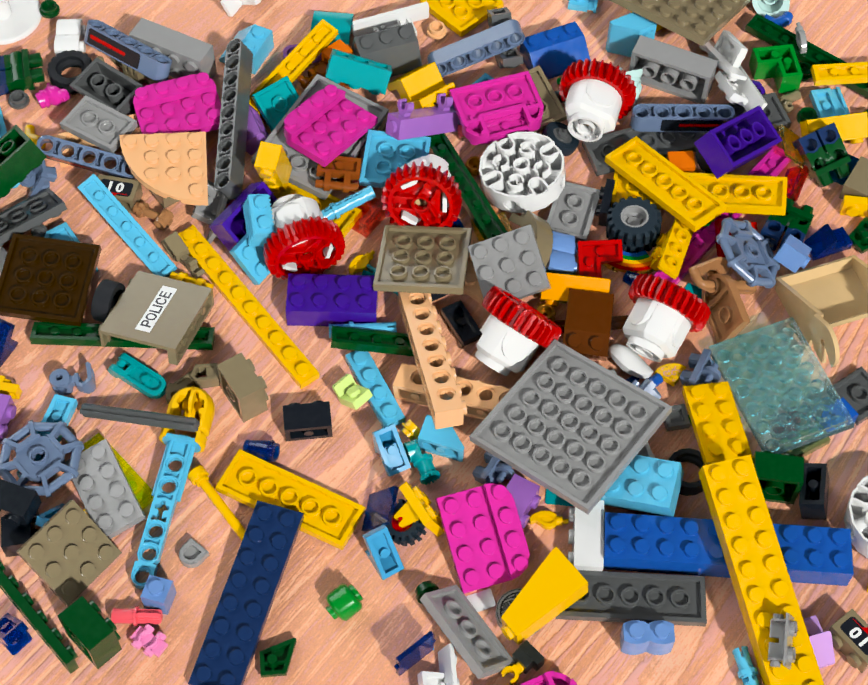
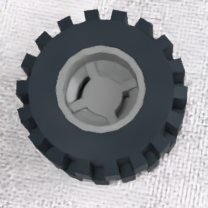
M630 196L628 199H619V203H613L612 208L608 210L606 238L608 240L622 239V250L629 253H638L645 250L649 252L652 250V246L655 247L657 245L656 241L660 236L661 212L654 203L650 204V200H642V197L637 196V198H633V196Z

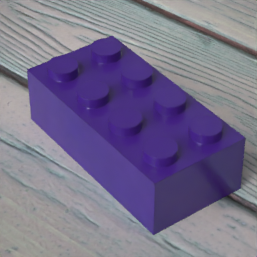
M759 105L710 130L694 142V144L718 179L766 153L783 140Z
M289 273L285 310L287 326L329 327L330 323L347 324L349 321L354 323H377L378 291L373 290L375 276Z

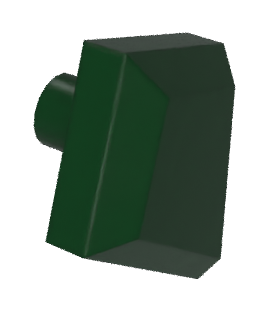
M867 216L848 237V240L861 254L868 251Z
M296 638L260 651L261 678L287 676L297 642Z

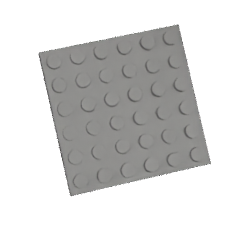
M554 339L469 437L470 441L581 511L589 514L671 414L672 406Z

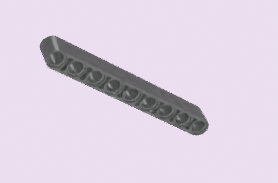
M238 38L231 40L226 47L214 186L230 200L236 199L243 190L253 53Z

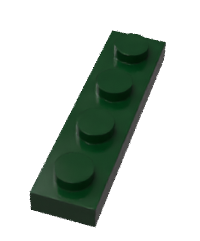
M332 326L331 348L414 356L406 333Z

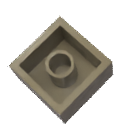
M239 353L217 365L221 389L243 423L268 410L267 400L269 398L265 391L267 385L262 376L257 377L254 371L256 370L250 359L246 360L243 354Z

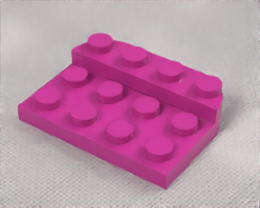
M529 71L449 90V96L453 97V106L462 125V133L472 145L487 144L495 140L500 141L507 138L508 134L514 132H533L541 127L544 106Z
M205 72L150 84L135 90L133 104L142 134L209 132L219 129L221 101L215 82Z
M327 85L325 89L317 91L284 119V136L286 143L290 147L319 165L326 167L367 133L368 129L373 128L378 123V117L346 99L344 90L337 89L335 85Z
M487 483L483 486L435 499L463 594L513 580L528 568L530 559L529 548L514 498L505 486Z

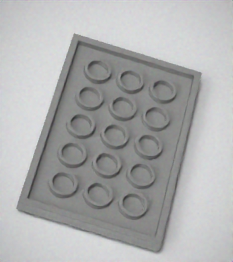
M317 74L264 142L283 146L292 166L289 183L325 201L332 192V189L330 191H323L322 188H315L316 179L324 180L325 178L317 176L318 163L286 143L284 136V119L317 91L325 89L327 85H335L337 89L344 90L346 99L378 117V123L370 130H377L380 127L382 121L389 113V109ZM368 132L339 156L357 158L366 146ZM258 150L251 158L252 164H255ZM331 178V181H340V179Z

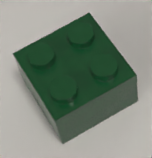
M755 451L752 461L765 501L794 505L804 482V457H798L794 454H774L770 451Z
M81 596L61 612L58 618L67 636L93 665L99 669L122 650L119 643L121 637L115 631L117 628L108 617L106 619L100 614L101 610L92 600L87 602Z

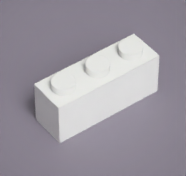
M600 500L589 514L575 506L569 507V522H573V529H569L568 544H572V552L568 551V560L577 570L603 571L604 500Z

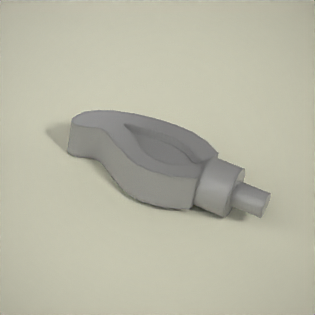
M797 22V27L795 28L796 42L800 49V54H805L807 52L806 34L803 26H801L800 22Z

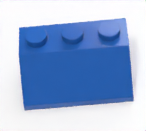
M576 21L525 37L524 42L520 45V53L523 55V62L527 69L530 70L540 65L547 79L561 76L568 66H571L573 62L577 63L579 59L583 62L586 58L590 60L585 36Z

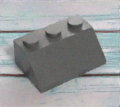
M412 23L357 36L353 39L352 49L354 55L391 65V77L408 73L422 66L419 43Z
M97 57L69 85L70 88L81 95H86L125 115L135 114L133 104L135 90L143 87L142 84Z

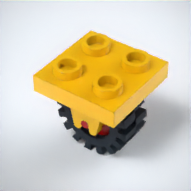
M408 482L399 487L406 501L403 499H398L399 503L393 501L391 503L393 507L387 506L385 508L388 511L387 514H382V518L385 521H381V525L387 526L392 540L399 545L407 546V543L412 546L415 544V540L421 541L420 535H426L427 533L424 530L425 527L437 537L445 533L441 525L440 514L430 506L432 502L428 496L421 492L418 486L412 487Z

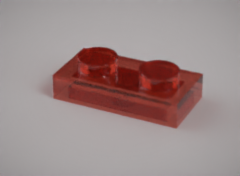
M806 165L789 168L784 176L788 177L787 197L793 199L794 202L798 200L809 173Z

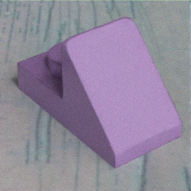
M816 615L804 618L803 620L819 669L835 664L831 632H823Z

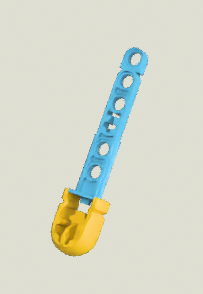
M185 387L178 390L170 400L166 414L182 416L181 410H184L183 416L196 418V415L199 414L200 426L198 431L195 432L196 437L192 438L182 434L177 435L175 434V429L162 428L159 440L166 447L151 494L154 498L138 548V561L134 562L131 572L132 582L140 590L144 589L146 582H137L136 576L140 572H147L150 575L156 576L157 565L161 560L176 504L182 498L194 452H203L206 446V437L209 435L214 418L215 405L210 395L198 387ZM172 461H180L182 467L177 471H172L169 469V464ZM165 483H174L176 485L175 490L170 493L164 492L162 487ZM163 505H166L167 510L163 511L162 521L158 520L160 514L157 508H162ZM159 526L163 529V532L159 537H152L149 534L150 529ZM147 549H154L156 551V556L151 560L143 558V553Z

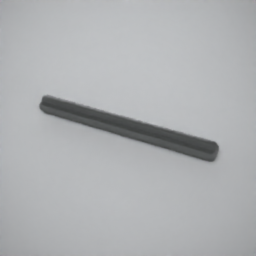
M90 403L82 404L80 414H83L84 417L189 432L198 431L200 421L193 417Z

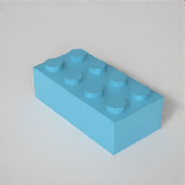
M636 455L600 500H604V505L674 517L684 476L682 465L680 462Z

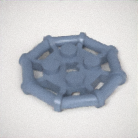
M730 217L723 219L721 222L722 228L720 234L716 236V241L723 250L728 262L726 264L728 268L731 267L746 281V285L750 287L764 286L767 289L774 287L777 271L780 270V263L773 259L774 254L770 248L769 239H765L756 231L748 220L738 221Z
M30 420L27 425L9 438H4L1 442V478L37 491L39 496L52 497V493L71 479H76L79 475L78 467L82 450H84V443L75 437L63 421L55 423L34 422ZM37 431L51 433L46 434V436H40V434H37ZM31 434L29 437H27L25 440L18 444L19 441H21L23 438ZM62 435L68 444L61 445L57 438ZM11 450H15L16 457L13 461L9 462ZM72 452L69 466L65 465V454ZM37 454L41 456L45 454L41 461H35ZM15 469L19 471L21 477L18 479V481L13 477L10 471ZM57 472H64L53 482H51L50 484L48 483V479L55 475ZM29 480L35 483L42 482L43 486L26 485Z

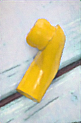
M26 125L25 134L37 145V140L41 136L35 134V127L33 125ZM46 143L42 145L41 149L45 148Z

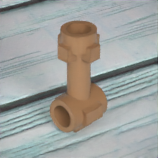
M139 201L133 207V213L136 217L146 216L155 220L153 223L160 230L169 227L173 222L174 215L167 209H163L161 213L149 209L148 203H141Z

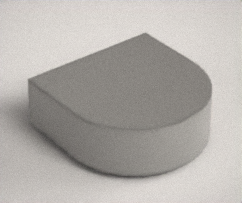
M192 538L179 551L180 561L187 568L198 567L209 556V552Z

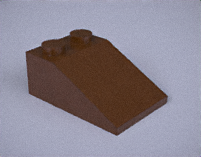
M569 288L562 343L589 359L606 361L614 294Z

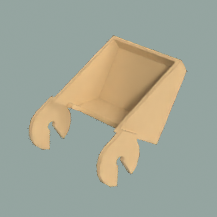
M855 255L775 278V291L806 348H811L813 344L821 363H826L827 352L831 368L839 363L840 358L839 344L833 327L868 317V265Z

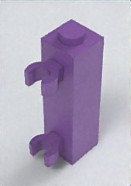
M440 93L437 95L438 106L414 109V103H407L406 98L399 99L397 103L399 111L388 113L385 133L397 140L457 131L459 118L455 109L451 107L453 105V97H446V93Z

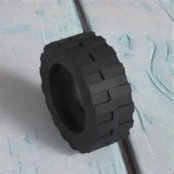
M71 50L58 53L51 59L47 68L51 85L57 86L60 89H66L69 94L76 95L78 92L70 88L69 85L78 76L65 78L61 73L70 67H79L83 72L92 62L91 58L86 53H82V51Z

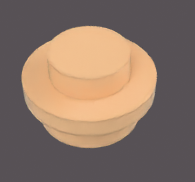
M432 21L427 27V34L432 39H442L447 34V28L441 21Z

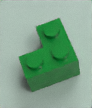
M793 44L753 48L749 61L753 80L773 78L778 93L799 90L803 73Z

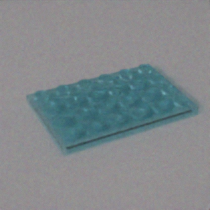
M793 317L709 346L712 359L719 365L718 370L721 372L724 381H728L733 398L762 451L782 454L854 428V420Z

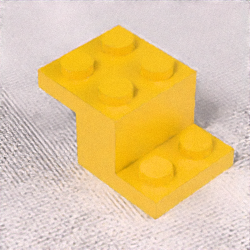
M435 62L419 66L389 82L387 86L389 91L397 89L401 99L406 98L407 103L413 102L414 109L435 106L434 103L437 102L438 94L446 93V97H450L449 90L456 88L453 82L444 83Z

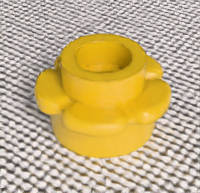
M410 419L405 424L402 423L404 428L401 431L410 440L414 437L418 440L421 430Z

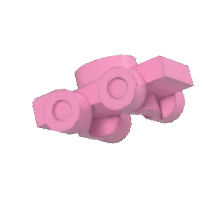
M146 624L144 628L139 626L130 637L133 640L131 645L137 650L142 646L144 648L143 653L149 658L153 654L159 658L168 646L164 642L167 637L160 631L153 635L152 633L155 629L151 625Z

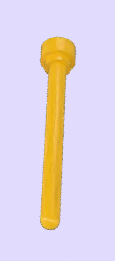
M202 465L193 468L188 473V479L193 485H197V487H201L242 541L246 530L210 484L209 473Z

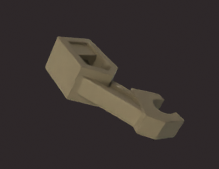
M176 231L161 241L171 259L176 262L180 261L194 278L197 279L205 273L204 269H200L197 265V259L188 256L190 254L189 249Z
M217 363L195 364L193 370L174 383H169L166 388L167 404H169L173 395L178 390L185 387H192L194 385L203 389L220 386Z

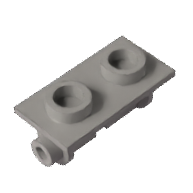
M786 613V619H784L783 614H773V618L770 619L769 637L779 638V643L769 642L767 661H770L771 667H780L781 663H783L784 667L791 670V663H794L796 659V649L792 647L793 636H797L798 627L797 621H794V617L789 613Z

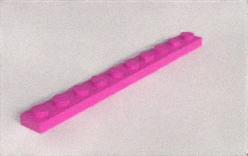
M774 146L748 175L777 177L791 162L793 155L778 146ZM722 213L714 221L727 217L737 220L742 213ZM714 221L709 226L702 227L693 232L676 279L671 278L661 270H658L654 276H659L662 279L678 284L687 275L689 268L695 266L716 243Z

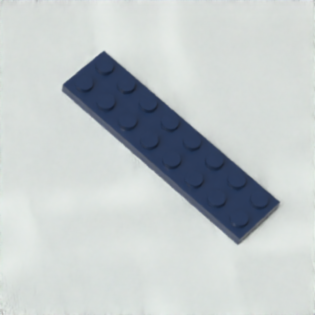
M257 500L188 685L244 684L303 522V513Z

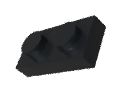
M607 179L605 187L601 186L599 199H602V203H597L595 216H599L598 225L606 226L607 214L609 208H611L615 180Z
M461 300L441 309L442 316L462 347L480 339L482 335L480 328Z

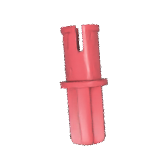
M135 606L134 609L113 608L111 613V621L114 624L122 623L138 626L139 624H161L163 620L162 610L140 609L139 606Z

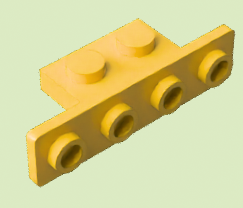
M677 218L674 219L671 229L666 234L662 233L656 241L658 246L651 254L653 259L650 268L656 272L661 270L673 279H676L679 275L693 235V231Z

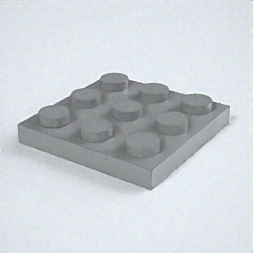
M531 224L468 246L483 299L493 286H497L519 299L551 289Z

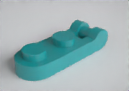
M124 352L118 357L116 364H111L107 369L113 377L121 379L151 399L161 398L166 393L167 384L161 375Z

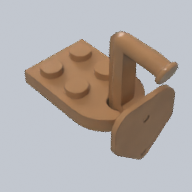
M726 257L713 258L688 270L693 284L702 289L703 302L707 303V306L710 308L711 314L708 321L718 346H726L751 322L740 294L752 295L757 290L756 286L750 287L746 285L744 279L735 280L726 274L731 269V267L728 268L726 265L728 263Z

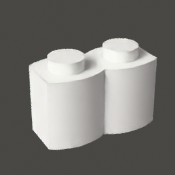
M82 19L57 20L54 40L55 55L71 50L82 51V53L86 52L84 37L87 26L83 25Z

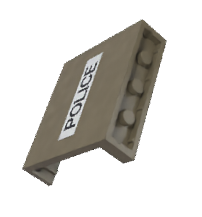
M138 271L134 278L130 279L124 293L120 294L114 308L110 309L104 323H101L98 328L101 346L105 347L110 342L111 337H116L167 350L169 363L178 365L214 306L213 288Z

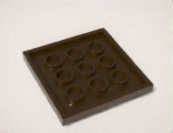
M13 233L0 275V316L81 326L102 250L101 246Z

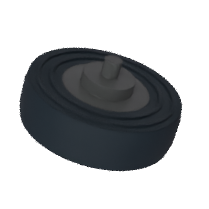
M551 122L542 132V135L548 136L555 142V145L562 151L563 156L571 155L578 147L579 140L570 134L567 125L563 123Z

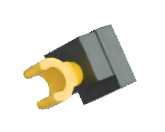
M526 640L512 654L515 664L503 668L501 676L504 677L507 673L514 674L515 677L510 681V685H515L522 671L525 674L532 668L538 671L544 665V657Z

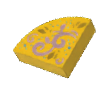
M669 363L659 367L655 373H659L664 382L674 387L680 379L682 371L686 370V366Z

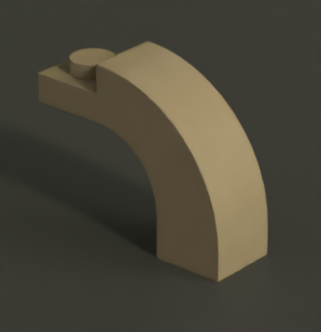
M527 210L526 214L522 212L521 216L512 212L509 220L521 227L529 224L532 225L546 268L553 247V233L549 223Z

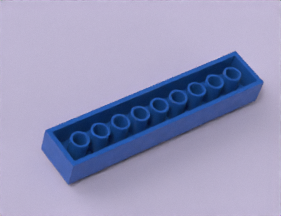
M605 512L603 569L730 578L713 519ZM773 524L791 582L848 585L854 574L850 529Z

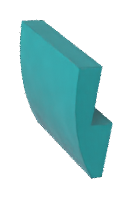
M314 11L311 30L324 19L338 30V35L329 45L339 39L345 44L350 45L354 14Z

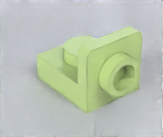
M348 373L332 386L340 403L354 410H357L373 396L368 388L356 384L352 375Z

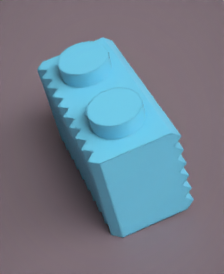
M249 194L243 205L249 246H264L267 243L266 239L271 238V233H276L274 231L275 227H273L274 220L272 219V208L270 207L271 200L268 194Z

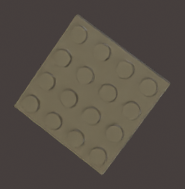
M385 225L373 290L463 295L469 258L468 246L471 243L472 229Z

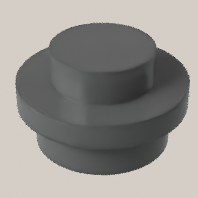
M15 90L10 93L8 102L13 109H23L28 106L30 99L24 91Z

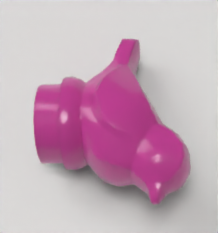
M50 82L47 83L44 90H39V92L35 93L42 109L45 107L49 108L51 105L58 106L70 99V94L66 89H60L57 86L51 85Z

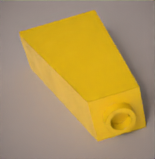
M557 546L552 549L501 616L502 633L509 641L513 639L517 645L588 593L587 580Z

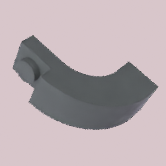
M507 7L487 10L489 28L512 19L511 12ZM517 47L495 55L499 68H515L523 64V55Z

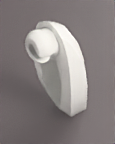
M621 344L609 346L608 357H612V360L623 371L637 378H650L653 370L636 352Z

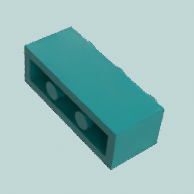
M332 49L325 78L337 84H340V82L346 83L353 89H367L369 93L379 95L380 93L385 95L392 74V67L388 64Z

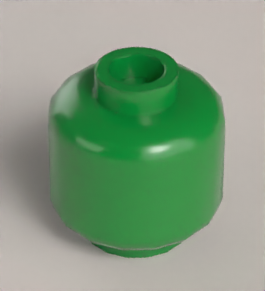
M342 583L327 595L326 600L329 606L326 607V610L334 619L339 617L341 620L347 621L362 609L361 601L363 597L352 584L348 586Z

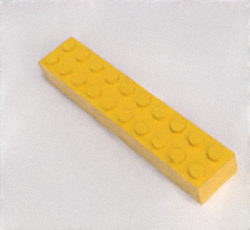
M751 455L702 466L698 474L763 684L824 685ZM786 613H789L794 617V621H797V636H793L792 647L796 649V659L794 663H791V670L784 667L783 663H781L780 667H771L770 661H767L769 642L779 643V638L769 637L770 619L773 618V614H783L784 619H786Z

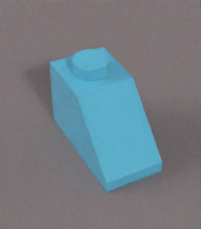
M426 415L418 436L420 450L463 462L464 446L453 427L435 429L432 417Z

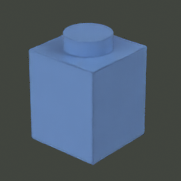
M790 234L780 246L773 259L796 273L800 267L804 269L811 260L809 254L812 248Z
M149 574L140 598L144 609H160L163 614L168 615L177 592L172 580Z

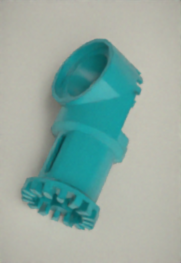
M416 439L403 443L409 463H413V466L419 471L421 484L427 485L431 484V481L432 483L437 481L441 475L432 463V455L428 453L422 454Z

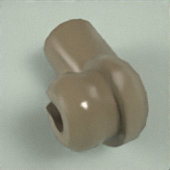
M794 90L781 96L780 103L786 113L793 110V102L801 99L800 91Z

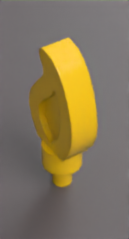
M371 250L364 255L356 256L349 265V275H355L356 273L363 272V270L366 271V265L370 264L375 252Z
M551 511L536 512L531 515L529 520L530 524L537 523L546 530L562 526V524H568L569 519H563V516H557V514Z

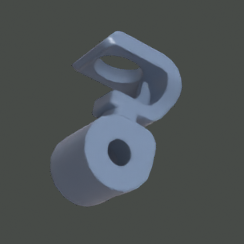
M89 362L85 363L87 379L84 382L78 373H74L71 376L65 369H56L51 372L49 381L54 392L58 395H68L73 392L74 386L80 392L87 394L95 391V374Z

